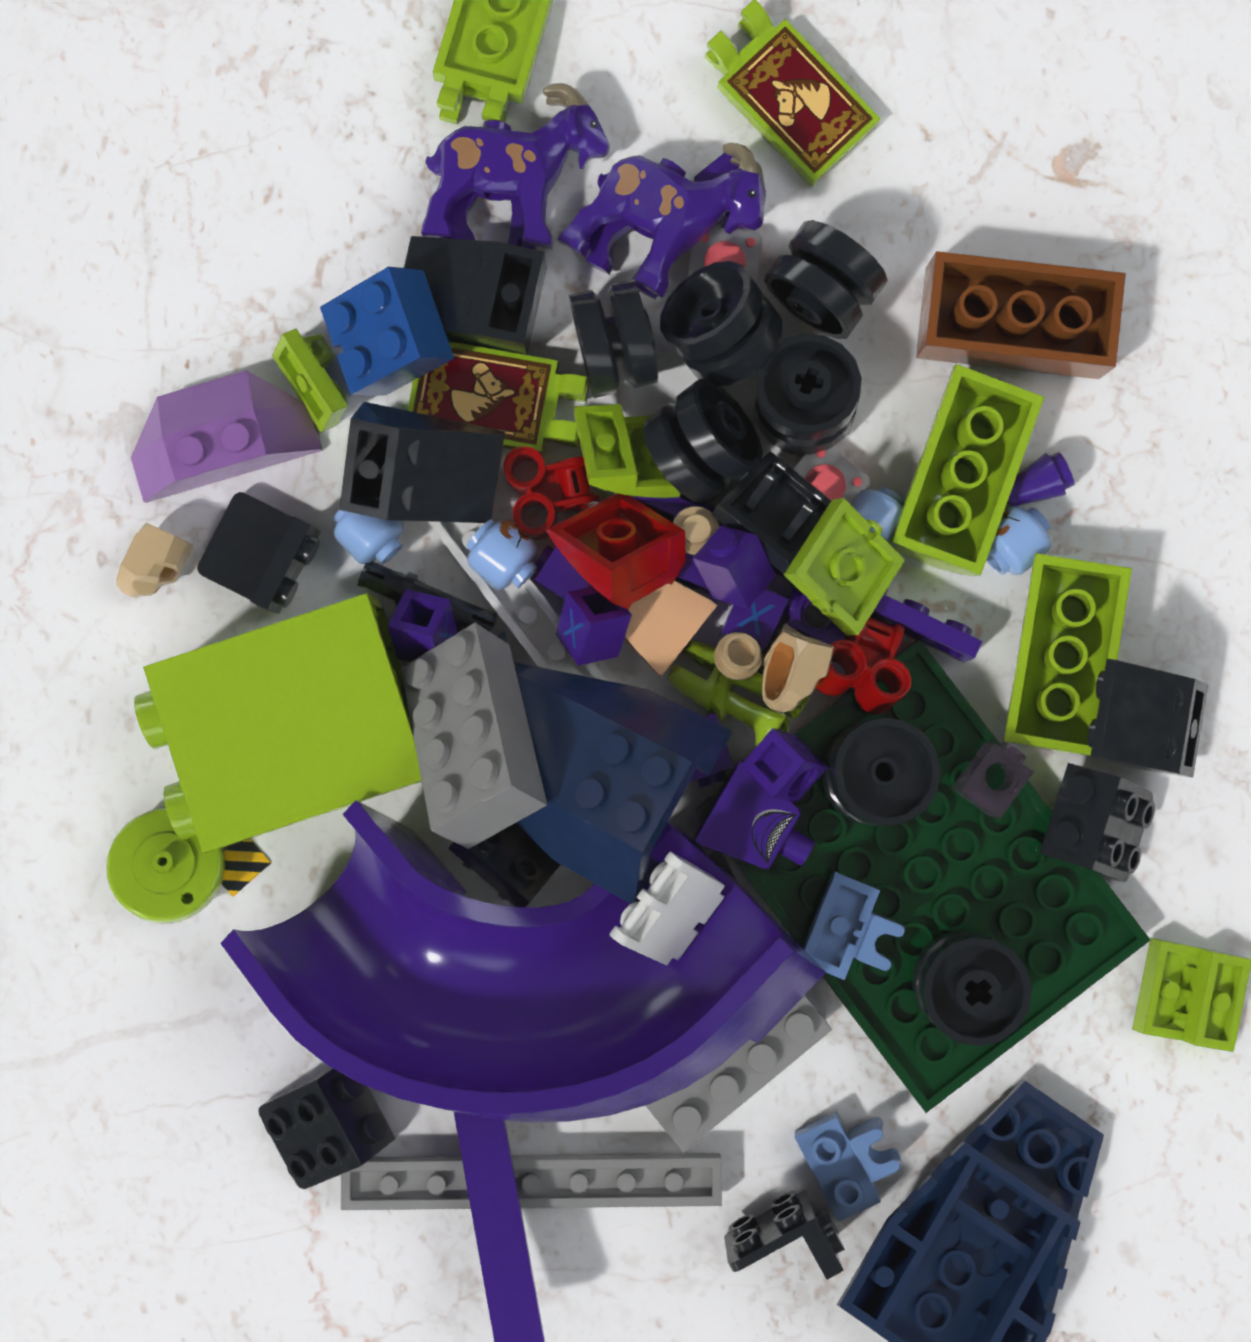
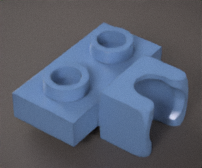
M835 871L831 874L802 948L826 973L843 980L846 978L853 958L883 971L889 970L891 962L883 954L875 950V941L883 934L895 937L903 936L905 932L904 926L872 912L880 892L879 889Z
M836 1111L795 1131L794 1138L838 1222L880 1203L881 1194L874 1182L895 1173L902 1165L901 1156L897 1149L890 1148L880 1152L871 1147L874 1142L879 1141L883 1137V1121L880 1117L871 1118L850 1128V1132H847Z

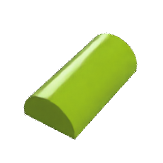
M955 364L953 366L890 542L897 552L918 562L952 573L967 576H980L982 574L1045 397L961 365Z
M1035 553L1004 742L1069 754L1091 756L1092 748L1088 745V730L1092 720L1097 719L1100 702L1096 696V682L1099 673L1102 670L1105 671L1106 660L1118 659L1132 568Z

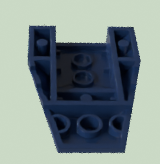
M515 662L518 683L547 801V806L516 822V824L555 862L630 904L640 901L637 895L642 888L647 890L650 885L651 874L660 864V862L649 856L696 769L710 775L732 731L646 688Z
M1022 1080L886 1219L838 1301L837 1306L888 1342H1046L1052 1331L1056 1316L1052 1312L1059 1289L1063 1290L1068 1271L1064 1267L1072 1240H1076L1081 1222L1077 1219L1083 1197H1088L1104 1134L1027 1081Z

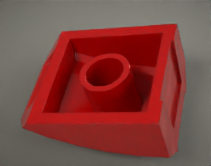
M617 493L546 530L556 547L576 571L608 600L625 609H629L631 604L666 584L672 585L686 562L685 530L629 495Z

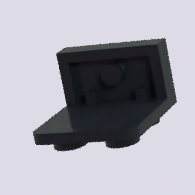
M238 492L232 497L198 563L197 570L201 576L249 599L250 602L268 611L280 614L282 608H286L298 589V582L296 580L304 565L310 564L319 548L320 540H318L321 531L246 493Z
M1068 763L1040 854L1126 882L1130 874L1136 871L1140 863L1141 848L1139 844L1144 828H1148L1154 818L1155 804L1153 802V793L1122 777Z
M332 1067L310 1082L267 1101L258 1109L265 1129L286 1164L289 1174L301 1189L310 1188L364 1165L396 1139L368 1086L358 1083Z
M806 1189L798 1194L795 1191H790L780 1195L770 1204L771 1209L756 1217L753 1214L740 1217L729 1226L730 1232L724 1236L727 1261L733 1272L746 1268L802 1236L826 1280L844 1271L838 1253L845 1250L838 1236L839 1231L826 1208L817 1211Z

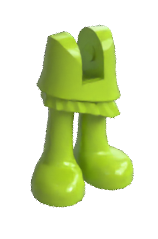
M695 640L688 642L683 649L684 654L712 673L706 681L682 667L673 666L667 680L678 691L702 706L709 715L714 711L720 721L725 720L729 714L745 723L755 733L756 747L772 728L785 732L789 731L790 721L788 717L796 719L805 708L811 694L803 698L794 710L782 712L786 716L764 708L733 692V686L737 685L763 698L762 673L756 672L745 680L730 679L724 676L715 664L714 652L716 647Z

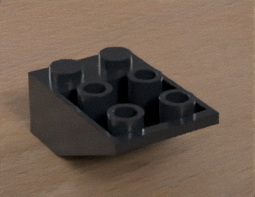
M411 236L404 268L424 271L447 339L478 347L528 355L547 270L545 253L496 241Z
M363 402L350 418L339 510L384 520L486 523L492 517L505 431Z
M1107 659L1105 671L1102 670L1099 673L1096 682V696L1100 702L1097 719L1092 720L1088 730V745L1092 748L1090 757L1135 769L1193 778L1208 684L1182 675L1119 660Z

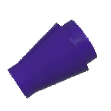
M1057 452L1049 456L1045 453L1020 471L1016 476L1007 501L1008 506H1021L1066 495L1065 490L1075 486V482L1062 454Z

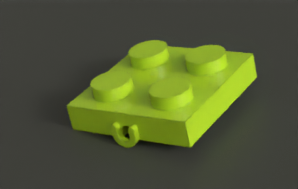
M845 498L831 501L784 573V576L844 634L859 635L905 559L880 535L883 531L880 524L873 520H865Z

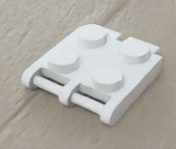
M671 851L664 858L665 861L653 870L650 877V888L648 890L642 888L637 895L640 901L633 902L623 911L620 918L622 926H615L609 934L621 945L666 966L672 958L680 959L699 933L694 929L698 922L705 925L725 897L720 894L725 887L721 882Z

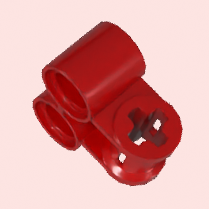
M528 446L517 447L506 455L503 463L504 475L509 486L515 492L523 495L514 505L513 519L516 526L532 540H541L549 536L546 530L557 524V512L583 510L601 502L600 496L594 493L593 486L589 485L583 456L568 458L551 465H545L542 455L536 449ZM529 460L538 466V473L533 480L521 482L513 477V470L519 462ZM574 475L578 480L579 493L575 492L572 479ZM533 505H539L548 511L546 522L538 528H530L522 522L524 511Z
M869 617L859 635H846L844 640L832 643L831 646L835 648L831 662L840 664L845 670L846 675L838 673L832 667V663H830L827 676L818 680L817 690L828 696H839L852 687L855 688L854 695L857 703L868 713L882 714L891 709L907 694L911 687L909 670L903 663L894 659L903 638L904 626L898 623L890 626ZM876 680L885 683L889 693L882 691L877 686Z

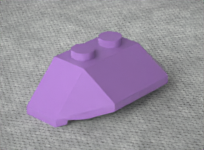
M246 370L158 396L132 453L131 461L143 502L148 503L323 451L316 425L304 403Z

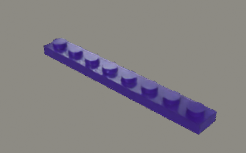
M631 496L672 523L675 517L686 508L694 506L703 507L712 513L716 508L709 503H697L694 501L690 503L680 497L651 498ZM718 520L719 527H720L721 525H722V526H725V525H723V524ZM771 564L775 574L786 578L783 573ZM886 590L870 616L890 626L896 623L904 626V635L914 640L920 639L923 644L963 663L976 657L983 642L971 636L973 630L965 624L951 619H947L943 623L929 616L930 609L916 601L904 599L903 603L886 596L888 590Z

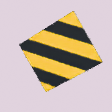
M251 839L227 846L223 850L225 855V873L222 885L234 897L271 864Z

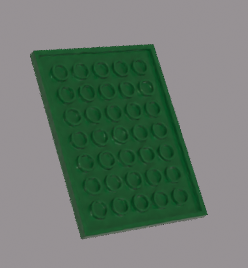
M919 639L894 657V659L903 663L909 670L911 687L907 694L891 709L882 714L868 713L857 703L854 695L855 688H853L795 732L794 735H797L823 761V755L834 737L850 726L885 717L908 722L926 735L935 748L941 770L938 790L928 808L911 821L896 825L870 826L854 823L834 809L825 796L820 776L797 803L792 802L801 810L793 829L815 841L808 858L802 866L779 853L768 870L734 857L732 859L792 938L801 947L804 945L833 871L880 890L872 912L896 921L905 928V932L901 937L883 934L875 941V950L889 959L891 962L890 969L883 971L853 958L845 980L825 973L823 979L924 1112L927 1113L1142 948L1151 939L1100 873L1040 854L1052 815L1051 809ZM876 680L877 686L882 691L889 693L885 683ZM879 764L876 767L875 773L877 778L883 781L884 778L879 775L883 771V767ZM720 790L695 809L702 819L705 818ZM958 929L981 932L1013 950L1026 967L1032 987L1029 1011L1020 1027L1003 1041L985 1046L960 1044L938 1030L918 1007L911 985L914 963L924 946L940 934ZM970 980L964 989L968 992L971 991L975 986V982Z

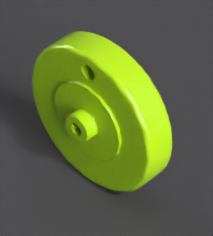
M166 808L148 811L127 823L115 837L107 857L106 872L108 884L117 901L138 918L161 924L180 922L201 912L215 898L222 885L225 873L223 848L202 853L197 836L185 840L177 836L168 818Z

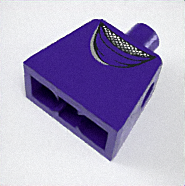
M737 761L695 833L693 840L702 846L767 870L778 853L802 866L808 858L815 841L793 829L801 810L791 801L773 798L741 765L743 762Z

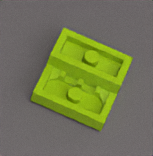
M621 404L574 407V416L589 485L629 496L651 498L680 497L681 493L667 481L655 464L646 446L643 429L645 420L652 415L624 417Z
M1150 937L1151 941L1149 942L1132 1030L1146 1035L1185 1041L1195 1046L1234 1052L1251 968V959Z

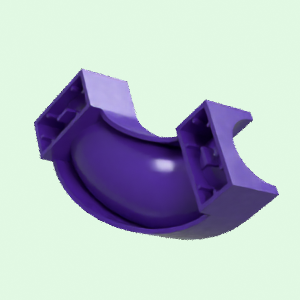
M357 800L342 814L355 830V845L347 866L335 883L318 900L290 919L260 930L241 931L233 929L220 943L273 1016L298 1043L326 1065L362 1085L402 1100L483 1118L518 1122H570L610 1116L651 1104L685 1089L721 1066L749 1040L759 1044L826 973L700 844L669 821L649 856L662 863L665 861L664 858L670 851L721 882L725 887L720 894L725 897L705 925L698 922L694 929L699 933L680 959L672 958L666 966L621 945L609 935L615 926H622L620 924L621 915L630 903L594 884L582 895L570 901L544 907L502 906L468 898L464 895L467 891L412 828Z

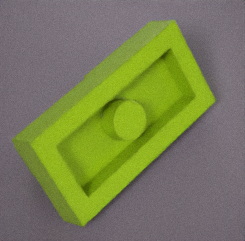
M297 328L283 333L272 357L300 401L306 406L319 431L322 433L335 427L348 405L341 386L335 380H331L324 369L332 363L335 357L334 352H332L322 334L302 338Z

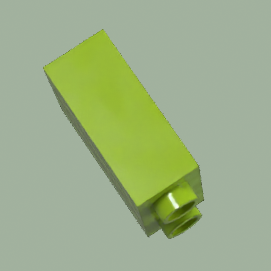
M365 593L143 666L150 691L135 696V713L141 732L150 747L153 749L166 745L169 747L179 782L166 785L163 796L168 818L180 839L185 840L197 836L202 853H206L351 806L355 800L363 802L422 782L401 673L402 663L401 660L397 659L388 629V620L380 600Z

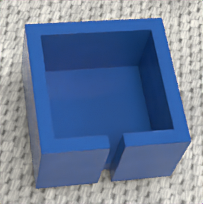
M388 266L320 306L333 347H342L343 352L338 354L337 358L350 395H388L454 359L423 270Z

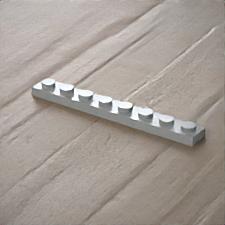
M720 1153L512 1155L521 1208L722 1206ZM461 1156L372 1157L364 1165L341 1174V1210L471 1209Z

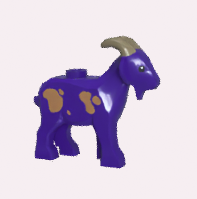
M555 83L545 87L543 94L548 97L546 104L550 106H563L566 109L560 111L545 126L533 133L512 131L511 126L507 123L490 120L485 121L483 127L463 126L444 138L438 145L435 154L432 157L427 156L425 160L428 169L435 175L441 176L437 190L429 200L427 213L421 228L422 236L475 240L474 234L467 224V215L478 197L490 201H511L512 217L508 244L536 250V247L553 250L552 234L546 225L547 198L560 176L569 150L579 153L578 163L580 169L583 170L589 160L605 158L610 152V143L596 114L579 91L565 83Z
M732 142L724 144L722 149L727 155L733 156L730 162L739 166L738 169L729 171L709 181L693 182L685 178L686 172L676 163L666 158H662L659 164L640 155L621 159L612 166L608 174L603 175L601 173L599 175L597 184L600 191L590 205L578 212L570 225L560 233L557 240L586 257L590 249L591 251L585 261L592 267L610 275L613 268L612 249L620 237L634 229L639 234L653 239L650 252L632 279L636 282L639 292L654 300L658 296L663 298L669 285L668 273L672 264L681 255L698 244L727 211L730 213L724 229L727 234H731L740 227L756 230L762 226L766 199L762 168L755 160L753 153L745 145Z

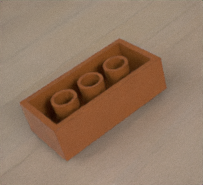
M936 251L925 269L916 358L1101 379L1116 367L1126 273Z

